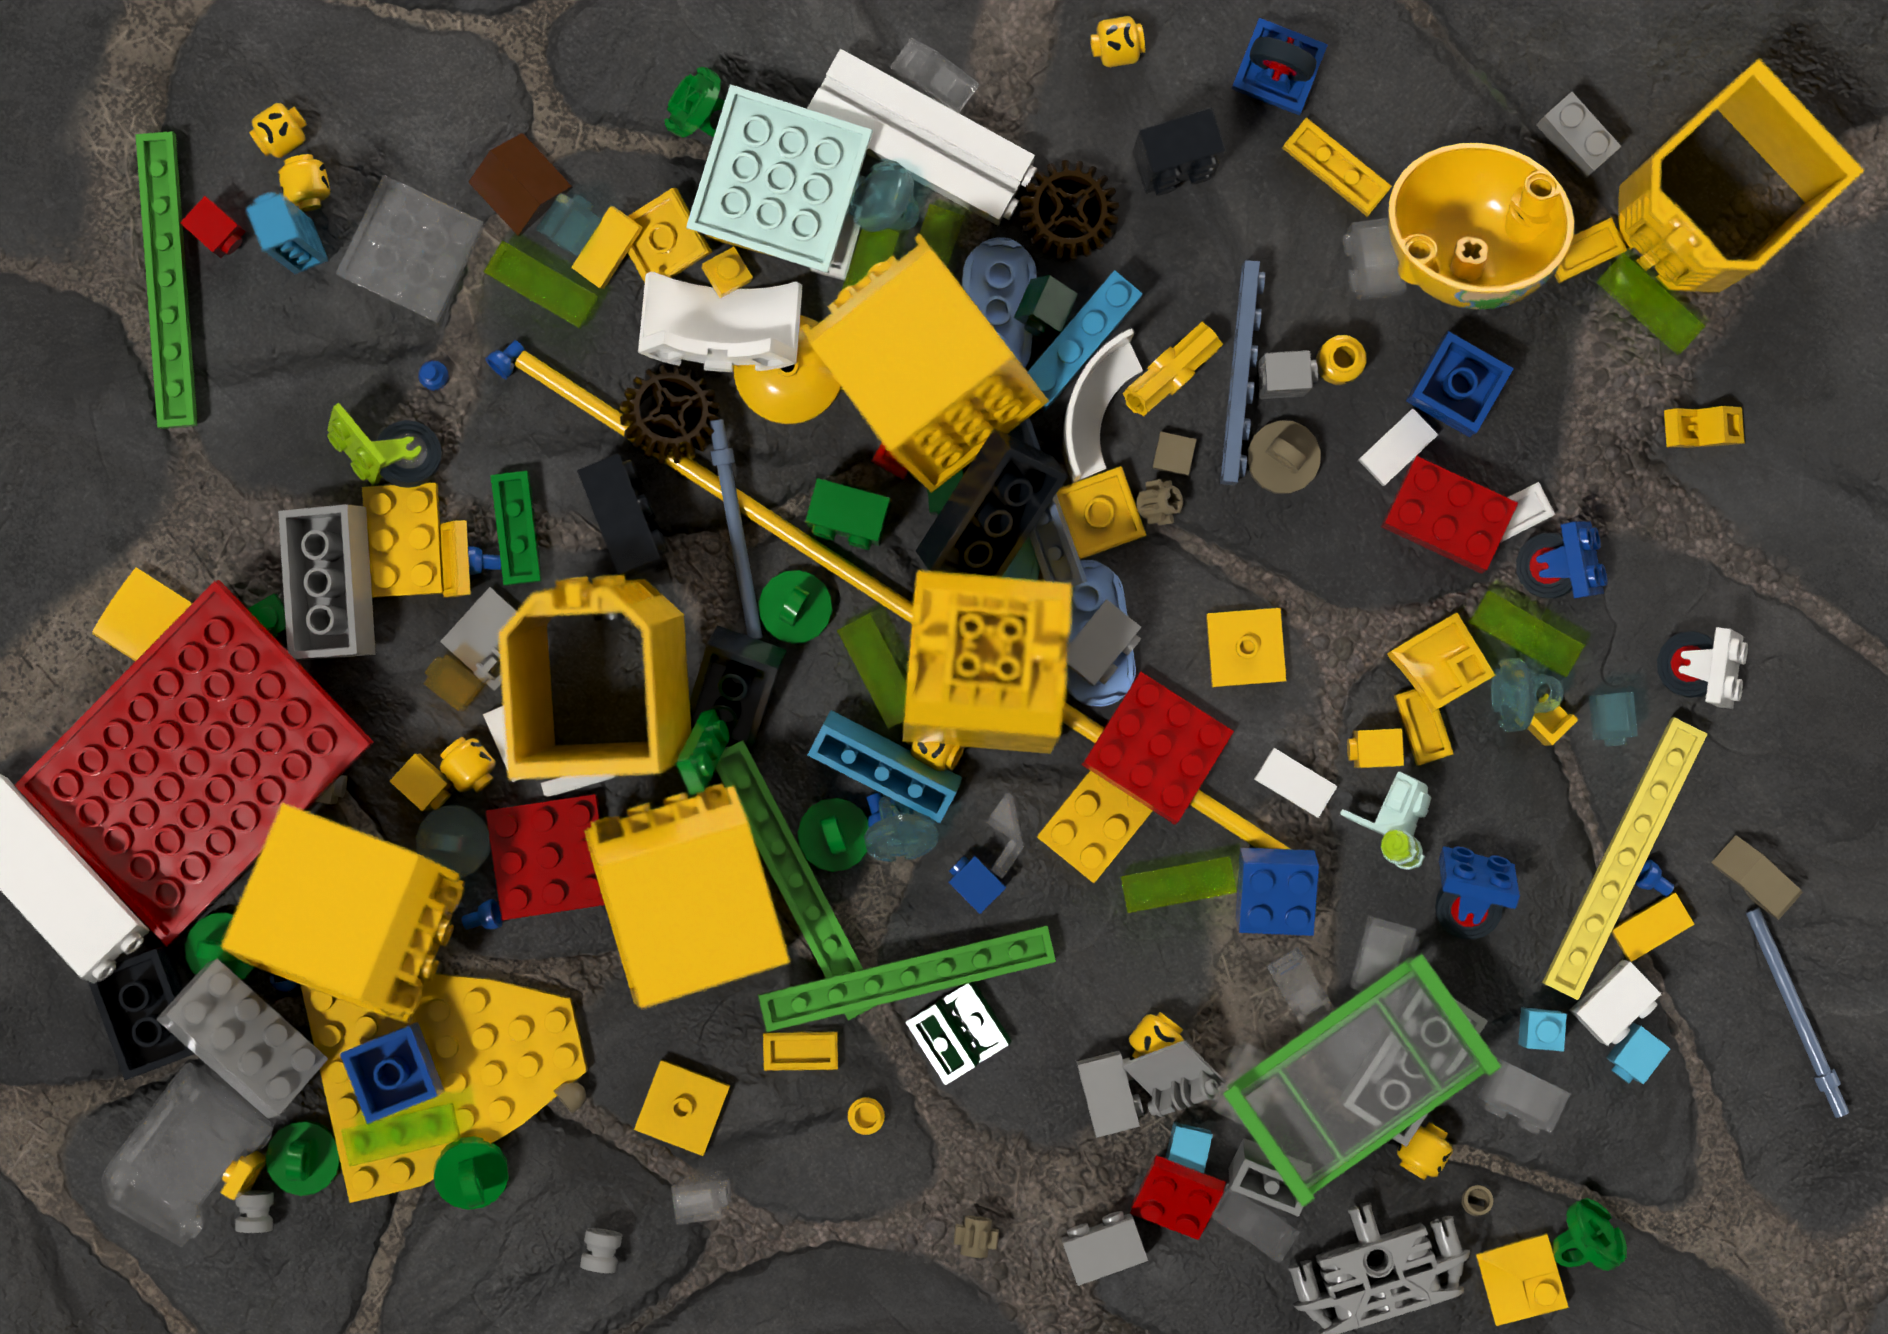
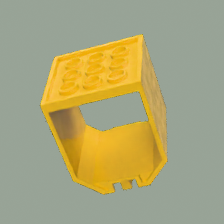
M1758 59L1720 91L1619 185L1618 232L1629 250L1635 248L1642 254L1636 262L1645 271L1655 265V269L1658 272L1656 278L1668 291L1721 292L1757 271L1864 170L1763 62ZM1716 109L1805 202L1743 261L1726 260L1676 204L1674 205L1660 190L1661 160Z
M921 234L914 238L919 244L916 248L899 261L892 255L885 262L875 264L870 268L866 277L857 284L846 287L839 293L837 299L828 306L832 314L813 329L807 323L801 329L813 349L887 449L932 493L975 459L994 428L1008 434L1047 404L1049 400Z
M917 571L903 741L1051 754L1060 736L1065 696L1067 646L1071 619V584Z
M603 575L592 579L593 583L588 582V577L565 578V580L555 581L556 587L542 590V592H534L498 633L508 779L661 773L676 764L691 734L684 614L646 579L626 580L625 582V575ZM623 612L642 630L649 742L555 745L547 624L555 615Z
M723 784L707 787L703 792L696 793V797L688 799L687 792L663 799L664 807L652 810L650 803L626 810L627 818L620 819L617 816L599 819L591 823L592 828L584 831L632 999L640 1008L790 963L750 827L734 786L724 788Z
M282 803L221 947L245 964L374 1013L409 1023L410 1015H414L420 1002L425 981L432 982L437 972L439 961L436 960V954L440 945L446 947L452 935L454 926L450 925V920L462 899L465 882L459 880L460 875L421 855Z

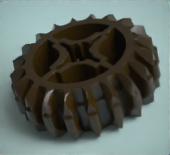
M1068 160L1062 161L1061 172H1057L1053 163L1048 164L1047 170L1050 176L1048 178L1044 173L1037 171L1035 178L1040 185L1038 186L1029 182L1028 186L1026 185V190L1034 196H1022L1020 201L1024 206L1031 207L1030 209L1020 211L1021 219H1032L1031 222L1023 226L1024 233L1036 230L1037 233L1031 239L1032 245H1037L1042 240L1046 241L1042 253L1047 255L1051 247L1054 246L1058 248L1056 251V259L1058 260L1062 259L1064 250H1070V259L1072 261L1077 260L1078 248L1082 249L1085 257L1091 256L1090 243L1101 250L1104 247V243L1099 235L1105 238L1113 236V231L1105 224L1117 225L1119 219L1117 216L1108 213L1119 209V202L1107 201V199L1112 198L1116 194L1115 188L1102 189L1108 182V177L1103 175L1097 181L1093 178L1097 171L1095 166L1090 167L1087 174L1082 173V161H1077L1075 171L1069 170ZM1076 183L1084 186L1086 189H1082L1076 194H1068L1055 185ZM1047 193L1056 212L1044 225L1039 214V203L1043 195ZM1095 196L1099 205L1100 217L1096 226L1092 228L1083 209L1089 203V200ZM1079 202L1075 212L1076 217L1071 218L1069 214L1068 218L1065 216L1060 218L1063 212V204L1068 203L1070 206V203L1076 205ZM1069 226L1073 227L1078 233L1081 232L1083 236L1063 238L1053 234V232L1058 231L1062 227Z
M662 364L659 367V375H655L648 368L645 371V380L636 376L633 379L634 388H626L624 396L627 400L621 401L620 410L625 413L620 416V424L628 426L624 432L625 438H636L633 442L635 450H639L644 446L647 447L645 451L647 459H650L654 452L659 453V462L661 464L665 463L667 455H672L673 461L678 464L681 461V453H684L687 458L692 460L695 457L694 448L704 452L707 449L705 440H712L711 436L714 433V430L709 426V421L720 419L715 415L719 412L720 405L716 402H711L715 398V391L704 390L707 384L705 378L694 382L695 372L693 369L689 370L686 376L680 375L681 367L678 365L674 367L673 373H667L666 366ZM668 390L680 392L685 396L675 397ZM653 394L656 409L649 412L648 417L641 419L639 409L642 403ZM664 408L665 410H668L670 414L677 413L676 419H672V417L669 414L663 416ZM698 409L700 422L692 432L687 434L684 419L691 416L692 411ZM658 431H665L668 434H670L672 438L661 437L654 433Z

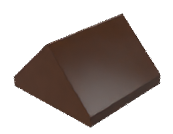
M523 133L491 149L469 180V184L518 237L573 188Z

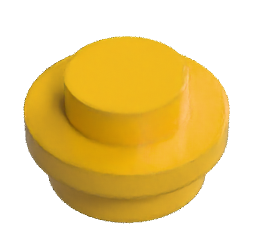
M859 1098L851 1104L848 1110L849 1125L859 1134H873L884 1123V1109L873 1098Z

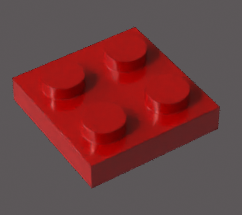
M1156 1155L1132 1202L1129 1214L1199 1240L1224 1193L1226 1182Z

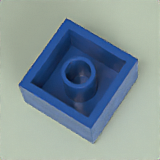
M1448 332L1439 341L1408 395L1406 402L1462 434L1471 437L1478 432L1514 368L1453 333Z
M1240 847L1236 921L1239 933L1314 936L1319 864L1314 850Z
M418 1022L340 1053L367 1124L434 1098L445 1091Z

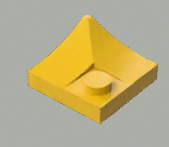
M1457 612L1387 654L1416 689L1431 713L1496 676Z
M1547 1233L1476 1254L1496 1326L1569 1308Z

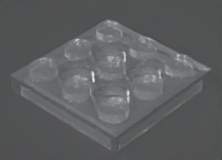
M383 175L336 275L438 323L486 224Z

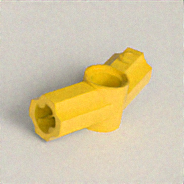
M1201 322L1175 347L1172 348L1170 346L1149 365L1147 372L1138 377L1123 392L1126 405L1134 413L1145 416L1169 394H1175L1196 374L1195 370L1207 362L1223 346L1216 333L1209 326Z

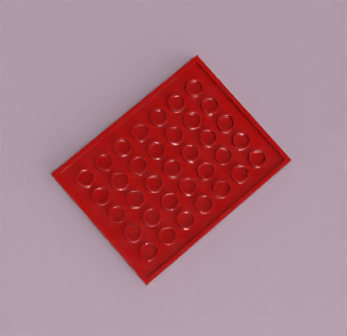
M216 580L14 786L166 946H169L260 857L282 803L306 811L374 742L220 580Z

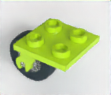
M340 403L333 406L327 429L329 432L327 437L337 451H344L352 460L351 467L361 480L367 479L372 486H376L380 479L384 478L396 486L412 488L426 483L437 472L442 457L441 446L434 432L424 424L411 420L398 421L386 427L376 441H370Z

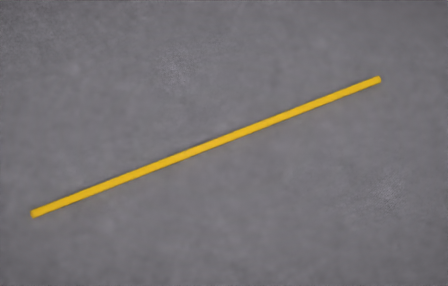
M524 350L515 362L516 367L624 436L628 426L620 424L622 413ZM632 438V439H628V440H630L631 442H634L636 438ZM654 452L653 456L659 459L660 454ZM681 453V461L678 464L673 461L672 455H667L665 464L723 501L719 476L693 459L690 460L683 453ZM736 488L740 513L909 623H913L914 603ZM1064 702L1061 722L1095 743L1104 727ZM1198 789L1189 804L1255 848L1290 849L1200 789Z

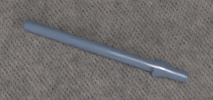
M724 419L709 421V426L714 430V433L711 435L714 451L710 452L713 466H717L747 635L759 639L763 638L731 464L735 462L733 448L728 447Z
M1760 907L1745 912L1815 1070L1816 1076H1814V1080L1820 1092L1825 1093L1835 1118L1847 1115L1849 1110L1838 1087L1841 1082L1835 1069H1830Z

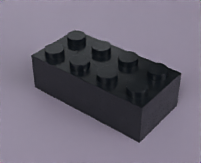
M994 428L915 551L929 572L1001 578L1068 475L1053 456Z

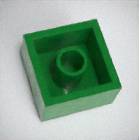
M817 478L805 522L808 527L812 528L814 536L834 541L835 536L839 535L847 537L848 543L851 546L870 550L871 545L880 546L891 506L890 498Z

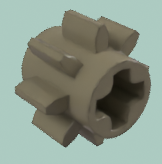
M1161 479L1145 482L1147 491L1139 492L1137 497L1139 514L1148 520V524L1157 523L1160 526L1174 523L1172 514L1180 513L1183 506V498L1179 489L1172 486V481L1162 482Z
M967 1215L964 1219V1225H955L953 1242L955 1245H961V1255L987 1258L989 1249L997 1250L999 1229L992 1228V1219Z

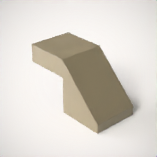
M1737 835L1711 862L1718 871L1743 888L1750 900L1777 920L1785 914L1803 893L1771 861Z

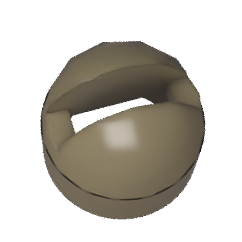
M576 1081L569 1084L565 1082L554 1090L559 1100L571 1114L577 1111L585 1102V1089Z
M1475 1185L1466 1189L1462 1195L1464 1210L1473 1216H1481L1488 1213L1493 1206V1196L1490 1190L1481 1185ZM1468 1197L1485 1201L1484 1207L1468 1203Z

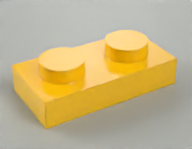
M256 1150L246 1157L242 1155L237 1162L233 1160L222 1177L226 1184L221 1193L235 1200L248 1192L265 1166L266 1156Z

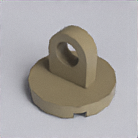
M1278 420L1265 425L1253 436L1247 449V464L1251 477L1261 488L1274 494H1290L1302 490L1315 478L1320 467L1321 450L1316 437L1305 426L1294 421Z

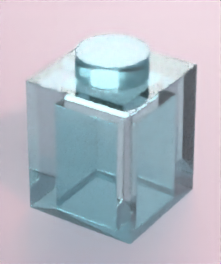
M560 193L536 230L563 250L578 257L602 219L591 212L594 205L580 195L575 194L572 199Z
M1634 692L1589 696L1593 740L1604 739L1605 746L1627 745V737L1638 736Z

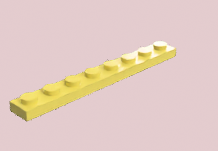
M1671 717L1544 977L1543 984L1579 1000L1705 741L1707 733L1675 717Z

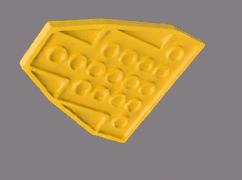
M436 973L432 982L425 981L418 1007L414 1015H410L409 1023H405L301 985L314 1046L328 1058L319 1070L349 1203L413 1189L427 1184L434 1179L433 1168L435 1162L446 1145L459 1138L472 1136L483 1138V1141L492 1144L523 1125L558 1095L555 1094L554 1090L565 1082L567 1084L573 1083L588 1071L574 1005L570 997L490 978ZM418 1022L445 1091L434 1098L367 1124L340 1053Z

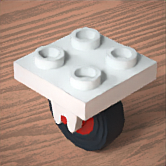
M1716 627L1714 640L1710 636L1696 631L1681 632L1669 638L1661 647L1657 658L1658 674L1663 685L1674 694L1686 698L1701 697L1706 694L1705 702L1717 707L1733 709L1734 701H1740L1742 695L1743 681L1738 679L1739 665L1746 663L1748 644L1743 642L1744 636L1732 629Z

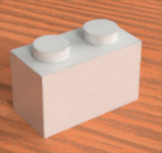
M1622 959L1569 1011L1600 1043L1608 1046L1611 1042L1617 1044L1623 1040L1631 1030L1628 1026L1638 1016L1642 1019L1649 1015L1656 1008L1657 1003L1655 1000L1661 993L1630 961Z

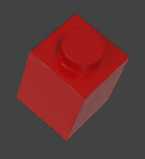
M206 196L180 222L220 258L225 254L230 255L236 251L243 241L241 236L246 232Z

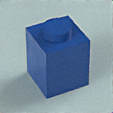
M975 855L970 860L963 856L949 870L953 877L948 882L979 914L1006 889V886Z

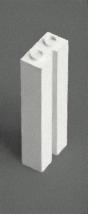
M842 49L836 55L826 73L825 80L816 91L807 108L872 129L873 133L866 154L998 226L1003 217L1010 220L1019 204V200L1014 198L1021 185L1024 187L1028 186L1037 171V168L1032 166L1035 158L1034 154Z
M0 774V890L82 979L91 983L104 980L114 971L116 967L115 959L123 951L125 954L134 952L144 940L142 937L150 930L22 795L7 777Z

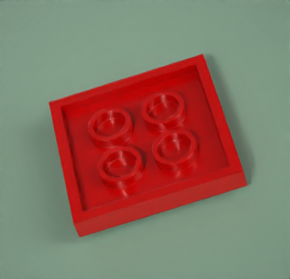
M1140 672L1083 761L1082 766L1176 825L1234 731L1143 672Z
M597 794L486 811L502 921L605 905L584 832L592 828V822L601 819Z

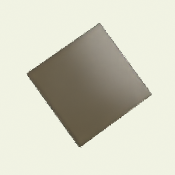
M1160 431L1152 469L1188 476L1197 439Z

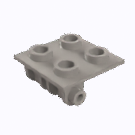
M489 587L440 642L468 666L480 681L496 691L502 684L498 633L517 611Z
M1185 1040L1122 1063V1067L1152 1096V1101L1148 1102V1109L1153 1116L1164 1117L1176 1111V1109L1183 1110L1186 1106L1192 1107L1196 1103L1211 1100L1219 1092V1086L1225 1085L1226 1082Z

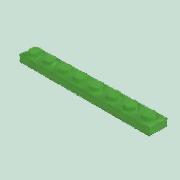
M172 131L135 134L157 428L168 429L198 426L183 225L180 223L182 221L176 134Z
M744 740L725 749L716 766V770L726 788L734 786L747 818L753 840L824 976L829 978L862 970L863 967ZM868 1007L844 1014L846 1015L849 1021L854 1017L870 1010L873 1007Z
M1044 925L758 994L765 1030L770 1032L1054 963L1056 959L1048 926Z

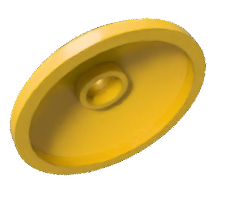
M800 315L797 362L791 372H784L781 368L756 371L755 365H734V379L742 399L752 411L768 421L779 424H799L812 420L830 407L841 389V385L813 349L801 329L806 323L812 329L819 324L809 317Z

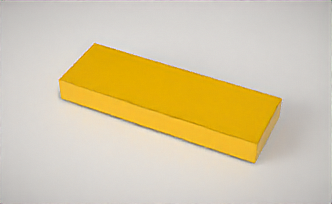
M1307 117L1282 147L1288 154L1367 217L1392 187Z

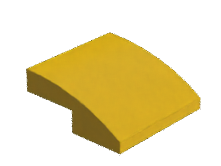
M135 567L103 612L92 634L136 661L192 603Z

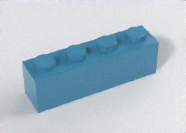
M275 192L264 194L254 200L255 205L246 208L262 250L292 273L297 274L329 261L313 220L283 194L276 195Z
M1113 271L1027 372L1049 400L1047 404L1041 407L1045 412L1141 300L1143 294L1117 271Z
M830 710L808 753V756L939 823H941L962 780L961 776L947 769L944 771L934 770L914 758L910 750Z

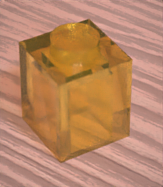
M446 654L443 659L438 656L425 671V674L429 677L423 684L457 711L464 712L486 683L480 681L473 674L474 672L455 657Z

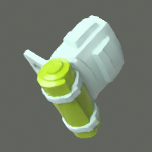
M1398 771L1375 823L1342 809L1340 815L1384 835L1381 849L1388 861L1400 869L1406 870L1419 868L1422 865L1425 856L1423 855L1420 842L1414 837L1419 817L1425 818L1429 811L1431 796L1428 795V786Z

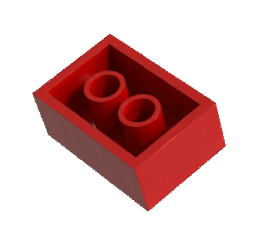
M1416 456L1408 467L1381 527L1482 574L1488 569L1518 502Z

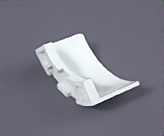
M653 271L649 272L645 276L638 353L678 366L681 364V359L704 363V370L733 372V365H755L756 371L772 370L794 365L797 362L802 284L792 282L767 288L737 289L719 298L713 287L686 283Z
M1132 328L1116 336L1095 354L1086 365L1072 392L1063 426V453L1071 483L1084 480L1106 470L1100 446V429L1104 412L1116 392L1129 380L1143 372L1130 344L1134 335Z

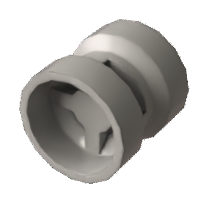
M249 1190L235 1199V1205L239 1207L240 1215L235 1219L236 1232L262 1233L273 1230V1218L268 1213L270 1206L273 1205L274 1192Z
M587 1228L584 1241L587 1244L588 1251L582 1254L580 1267L593 1272L615 1273L617 1271L618 1259L614 1254L616 1249L621 1246L622 1234L608 1229Z

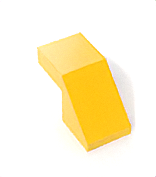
M1717 406L1703 409L1675 408L1664 410L1666 447L1691 448L1745 444L1742 407Z

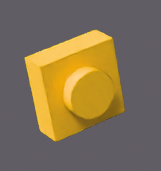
M735 247L709 259L701 266L719 298L750 283L753 279Z

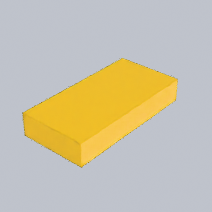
M610 206L571 268L598 288L604 289L643 227L616 207Z
M1612 217L1573 235L1570 248L1554 274L1558 283L1566 281L1627 251Z
M467 521L442 523L439 526L443 596L445 598L470 595Z
M1416 689L1394 695L1416 765L1419 766L1453 755L1454 753L1439 709L1431 713Z
M1672 892L1669 896L1663 897L1614 926L1611 933L1627 960L1632 962L1695 924L1676 892Z
M838 1031L764 1032V1071L838 1069Z

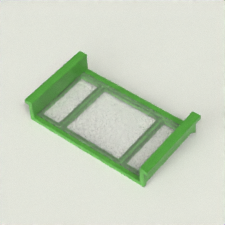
M1420 954L1415 958L1409 957L1231 1082L1226 1086L1228 1090L1223 1095L1300 1205L1304 1207L1315 1199L1312 1194L1475 1079L1483 1074L1491 1075L1502 1066L1427 960Z

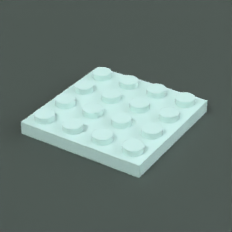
M730 85L686 228L829 273L873 130Z

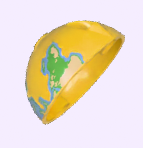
M1459 143L1444 146L1424 154L1413 161L1402 172L1390 196L1388 228L1390 240L1399 262L1398 274L1402 280L1420 286L1424 292L1449 305L1474 310L1493 309L1524 299L1544 285L1555 274L1570 248L1574 235V217L1569 199L1560 183L1548 170L1531 158L1512 149L1497 145Z

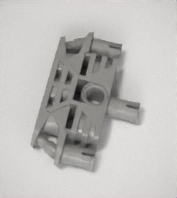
M1370 1202L1360 1204L1364 1217L1363 1220L1360 1210L1356 1205L1348 1209L1359 1242L1315 1256L1317 1263L1321 1267V1276L1325 1280L1323 1282L1326 1292L1320 1293L1311 1260L1300 1261L1304 1277H1302L1297 1263L1288 1266L1299 1299L1293 1306L1299 1311H1305L1313 1321H1317L1322 1327L1319 1330L1320 1334H1340L1464 1293V1287L1459 1286V1279L1462 1276L1464 1261L1469 1258L1470 1250H1462L1453 1216L1441 1217L1446 1232H1444L1442 1222H1439L1438 1219L1430 1222L1441 1255L1435 1257L1434 1253L1429 1249L1432 1248V1245L1426 1237L1428 1233L1422 1223L1380 1235L1371 1208L1372 1205ZM1376 1249L1383 1250V1262L1375 1267L1368 1266L1366 1261L1367 1255ZM1393 1269L1394 1274L1388 1275ZM1447 1271L1449 1274L1447 1285H1440L1437 1275ZM1367 1274L1379 1279L1368 1281ZM1334 1307L1337 1317L1330 1320L1324 1314V1308Z

